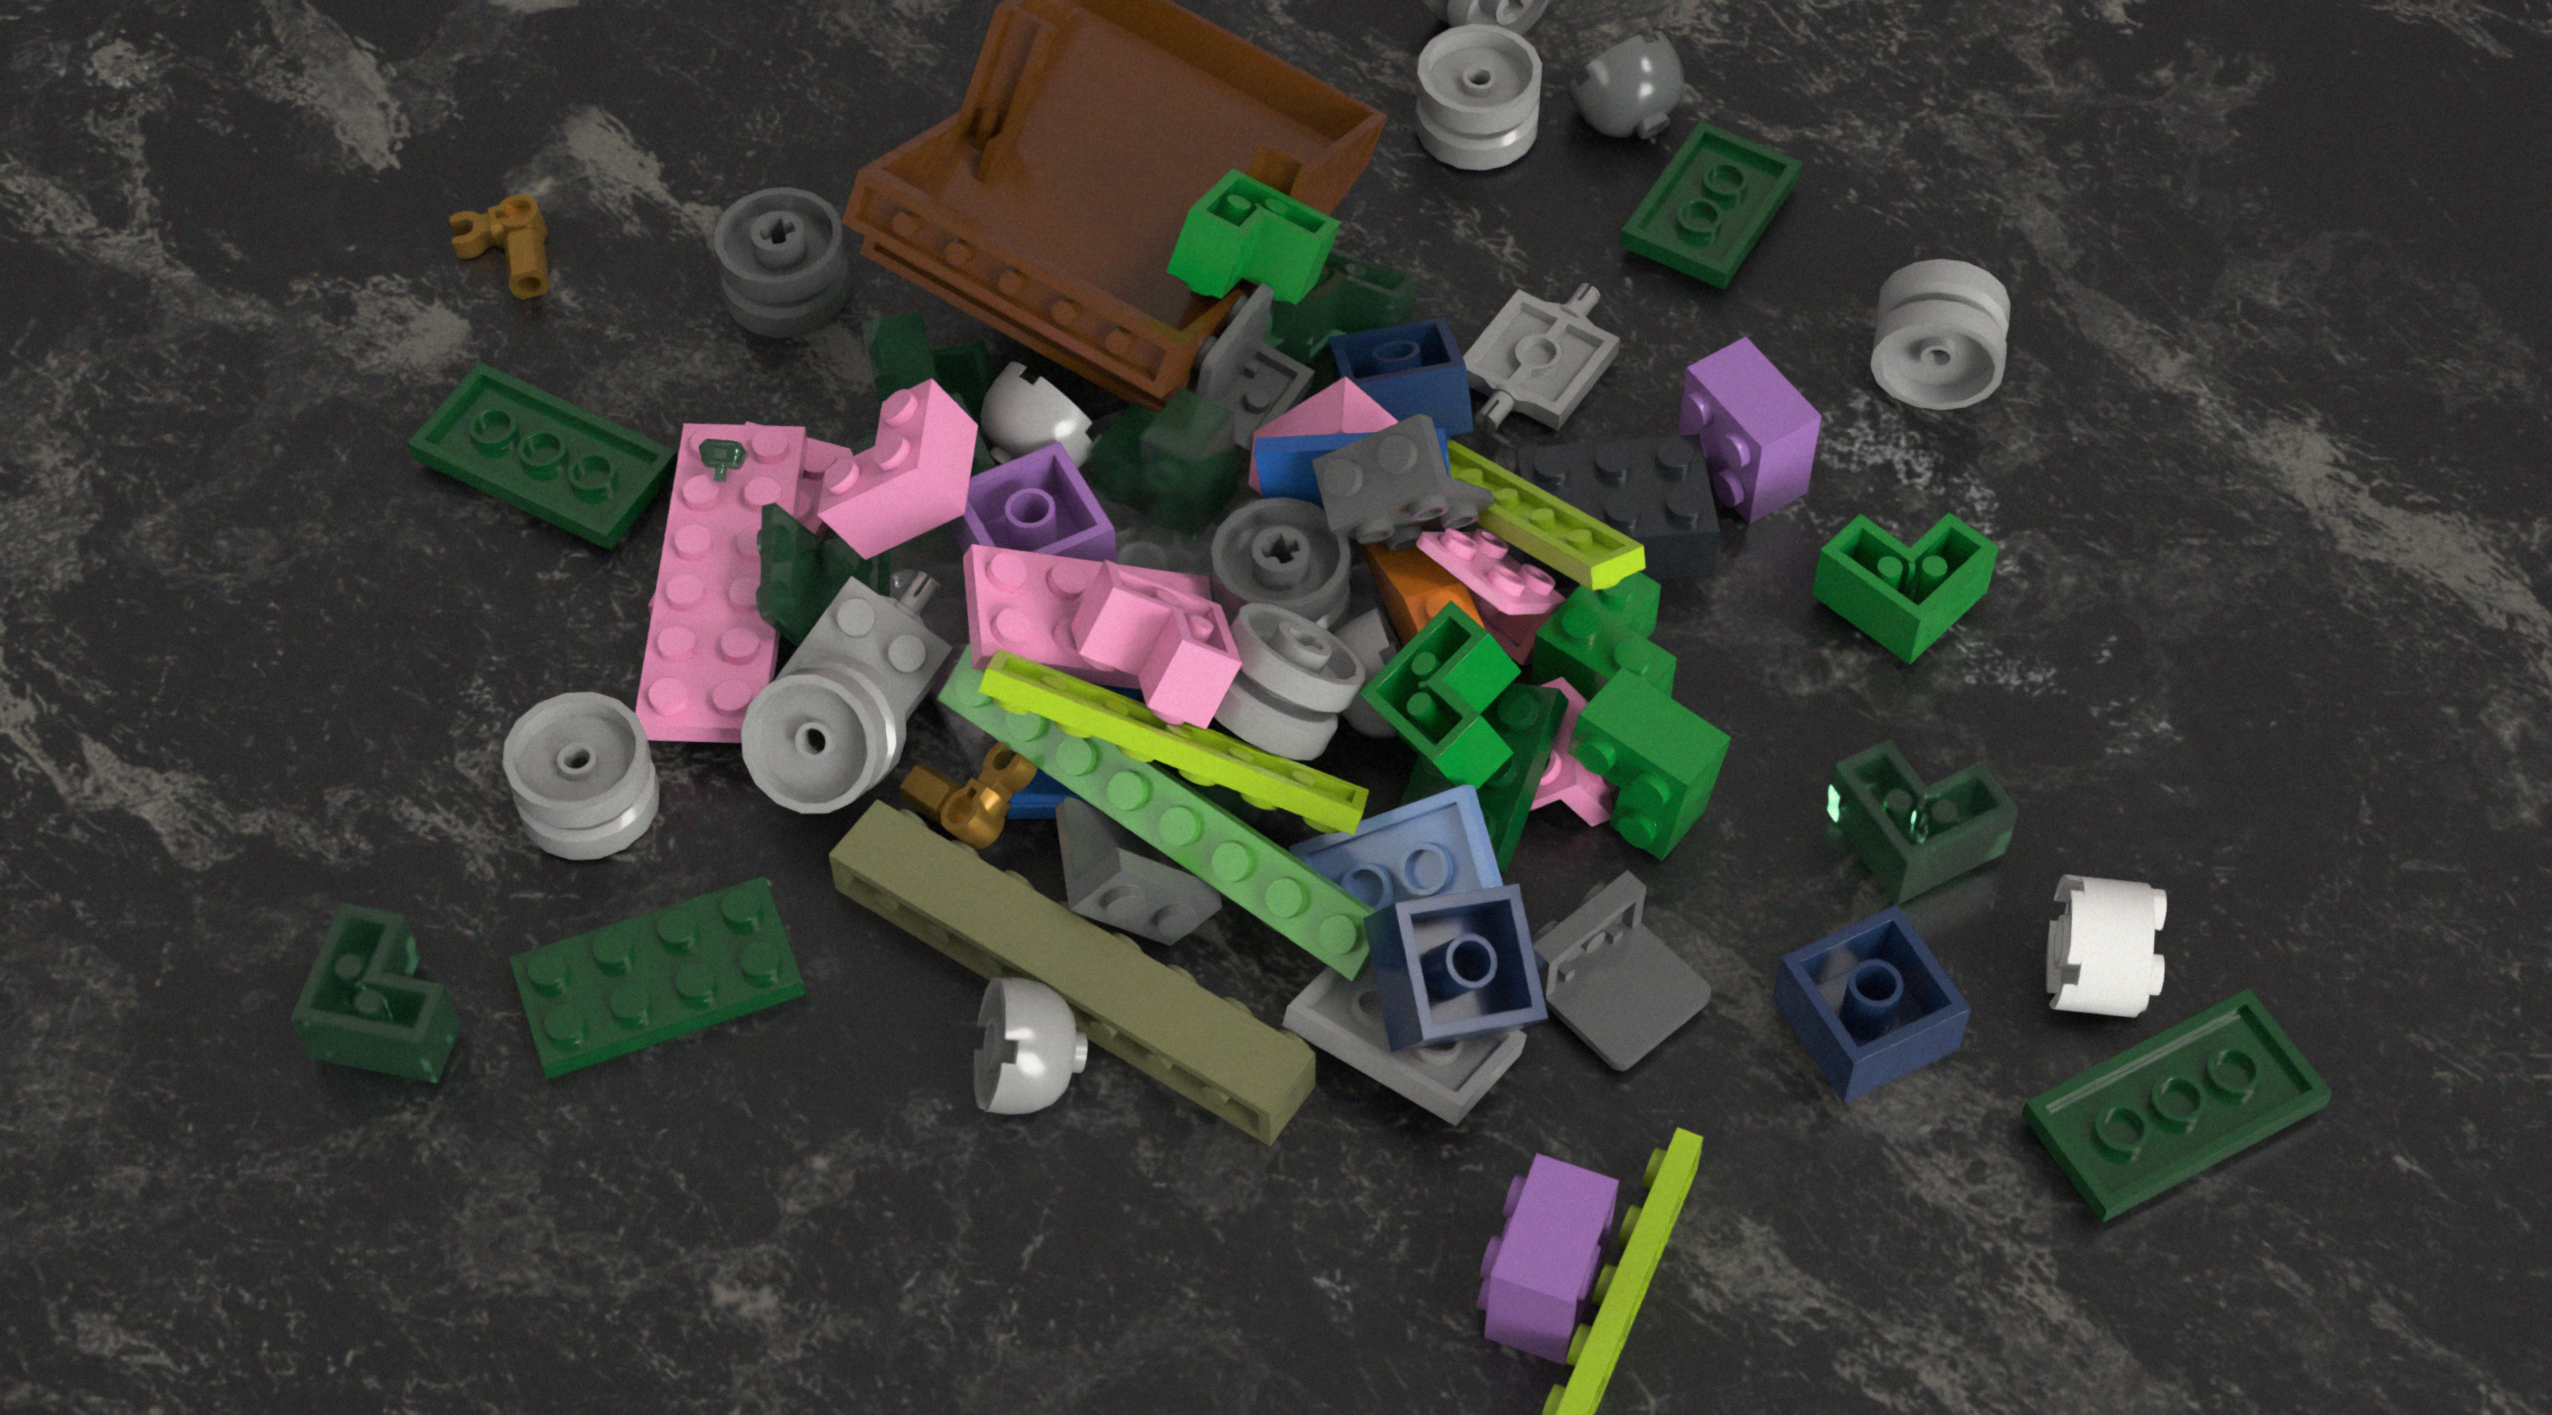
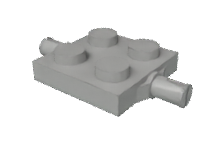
M1582 283L1569 301L1563 305L1542 301L1518 289L1463 356L1467 369L1468 386L1490 398L1474 416V420L1480 429L1484 430L1487 425L1486 432H1495L1508 413L1513 410L1521 412L1557 431L1560 429L1619 354L1620 338L1594 326L1586 317L1601 299L1595 287L1591 286L1588 291L1589 284Z
M919 571L918 576L901 599L897 601L894 598L878 595L851 576L776 679L820 656H848L873 666L893 685L905 710V721H907L957 653L954 647L929 631L920 617V614L942 586L933 578H929L926 573Z

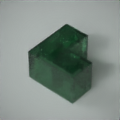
M1331 247L1316 285L1297 305L1289 301L1284 302L1272 299L1263 343L1297 362L1309 363L1329 345L1328 337L1411 323L1421 278Z
M921 311L861 322L872 398L878 424L882 402L899 390L911 389L932 378L978 425L976 438L984 435L980 418L985 395L996 380L985 339L930 349Z
M1183 387L1180 388L1159 415L1131 402L1091 450L1094 490L1100 492L1104 498L1114 504H1124L1151 517L1156 524L1166 530H1177L1197 540L1237 491L1235 413Z
M1890 739L1834 764L1825 805L1828 813L1897 905L2006 853L2019 812L2017 806L1982 761L1926 787Z
M340 903L291 1016L310 1058L438 1083L461 1024L444 984L412 978L421 956L405 915Z

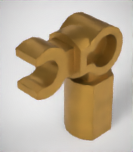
M525 194L513 195L503 200L498 206L489 207L488 213L478 214L473 211H463L449 217L456 237L452 238V244L459 259L474 258L492 246H497L498 249L505 248L509 289L514 296L520 299H527L547 293L549 278L544 240L547 237L548 229L539 206L533 197Z
M999 741L987 753L983 762L982 774L977 780L971 777L965 787L929 765L917 764L901 784L900 791L902 798L907 804L942 825L947 831L973 849L979 850L988 847L999 837L1004 826V816L1012 807L1008 803L1009 799L1014 793L1021 791L1029 785L1038 767L1022 754L1014 753Z

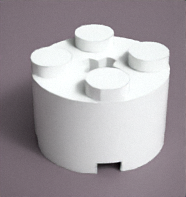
M2063 875L2057 886L2054 901L2067 902L2065 914L2060 915L2058 921L2050 920L2047 940L2046 989L2047 993L2056 994L2049 1003L2051 1009L2132 1018L2137 1017L2139 1013H2145L2149 995H2160L2164 979V957L2160 954H2153L2155 930H2161L2165 921L2167 907L2165 890L2152 889L2148 883Z

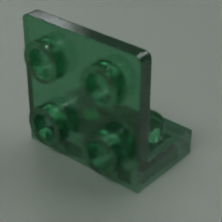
M777 503L762 506L761 529L757 533V548L761 556L760 586L756 591V605L762 620L799 647L851 576L878 595L890 597V549L865 560L841 537L822 541Z

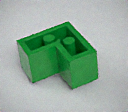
M1232 168L1190 208L1166 272L1183 280L1187 288L1201 295H1213L1222 299L1243 278L1258 287L1262 283L1274 289V300L1289 301L1297 305L1316 285L1341 222Z
M1948 513L1909 548L1865 516L1859 514L1820 550L1812 595L1910 665L1987 593L1999 546L1951 513Z
M1639 571L1622 578L1617 585L1607 589L1592 591L1581 584L1535 633L1531 678L1543 685L1563 677L1583 698L1590 702L1611 678L1624 667L1671 698L1677 657L1647 639L1656 627L1661 585Z
M1452 600L1359 692L1361 697L1386 724L1454 788L1462 785H1472L1477 791L1514 753L1480 713L1522 671L1490 633Z
M1622 667L1578 714L1567 753L1578 759L1590 772L1602 775L1621 788L1609 826L1618 831L1631 845L1643 848L1663 861L1704 814L1731 737Z

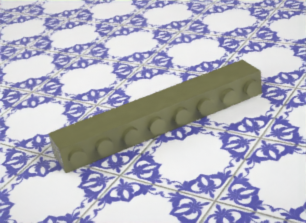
M877 799L829 854L835 889L989 981L994 977L1007 979L1013 977L1047 985L1058 992L1072 1010L1076 1032H1085L1087 1039L1268 1146L1273 1144L1315 1087L1316 1053L1311 1051L1308 1044L1297 1034L1285 1029L1277 1031L1254 1018L1252 1012L1240 1001L1231 997H1223L1221 999L1199 986L1194 977L1183 968L1172 964L1164 966L1145 955L1141 948L1129 937L1121 933H1113L1112 935L1090 923L1086 916L1070 911L1068 902L1059 901L1056 903L1035 891L1033 886L1020 874L1011 870L1002 872L981 860L978 853L965 842L953 839L950 842L931 831L920 817L909 810L900 809L897 811Z

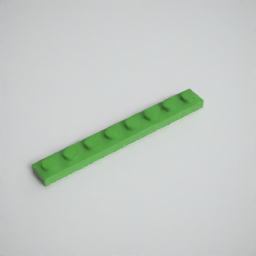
M968 643L938 696V700L1014 752L1022 754L1039 769L1349 980L1361 981L1372 963L1363 918L1377 912L1376 910L1154 761L1140 762L1120 753L1116 748V744L1095 736L1078 738L1068 735L1055 726V721L1032 712L1028 714H1015L998 707L992 701L993 697L978 692L985 670L972 668L971 645Z

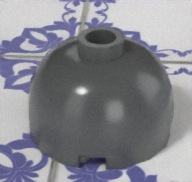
M1654 31L1656 41L1646 43L1640 34L1613 46L1584 67L1590 77L1580 87L1575 79L1570 82L1567 93L1578 112L1589 125L1607 136L1622 138L1638 133L1641 139L1650 138L1669 125L1670 120L1667 115L1678 105L1684 87V73L1675 49L1662 31Z

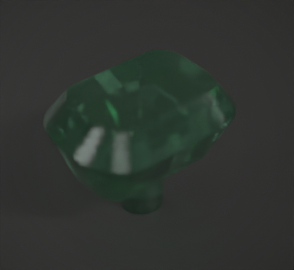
M705 439L698 446L703 465L715 468L713 480L716 482H725L727 469L740 470L749 456L742 443L738 441Z

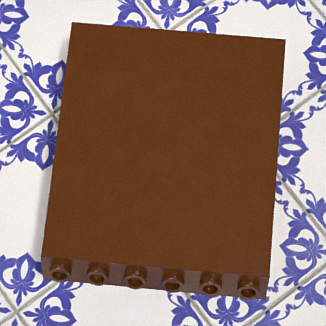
M1006 0L995 8L961 110L859 169L841 223L865 236L859 254L1171 425L1187 404L1189 394L1199 378L1200 371L1195 369L1194 365L1202 346L1212 335L1218 339L1227 329V318L1237 300L1242 295L1251 298L1258 288L1257 285L1241 278L1222 299H1219L1213 295L1207 296L1193 292L1184 285L1183 280L1166 272L1190 208L1234 168L1330 216L1367 167L1388 115L1171 0Z

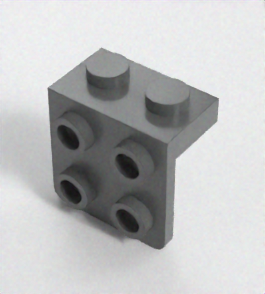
M1264 283L1257 288L1251 298L1242 295L1237 300L1227 318V329L1218 339L1212 335L1202 346L1194 368L1200 371V375L1189 394L1187 402L1193 406L1188 432L1249 466L1251 463L1254 432L1296 407L1311 387L1315 373L1314 370L1263 343L1274 295V289Z
M1420 413L1312 460L1330 532L1357 538L1358 542L1362 544L1376 543L1388 546L1389 550L1394 552L1417 547L1416 542L1422 532H1431L1441 527L1444 529H1456L1472 524L1479 519V511L1489 508L1495 503L1491 490L1448 477L1432 417Z
M1066 797L1056 805L1055 812L1070 911L1171 946L1223 908L1220 891L1201 878L1167 866L1166 855L1094 805L1073 797Z
M1629 870L1625 871L1609 885L1602 882L1594 886L1583 897L1575 912L1561 923L1557 920L1547 923L1536 933L1531 941L1545 1006L1610 1067L1618 1071H1624L1633 1066L1709 1003L1711 996L1710 984L1641 922L1646 886Z

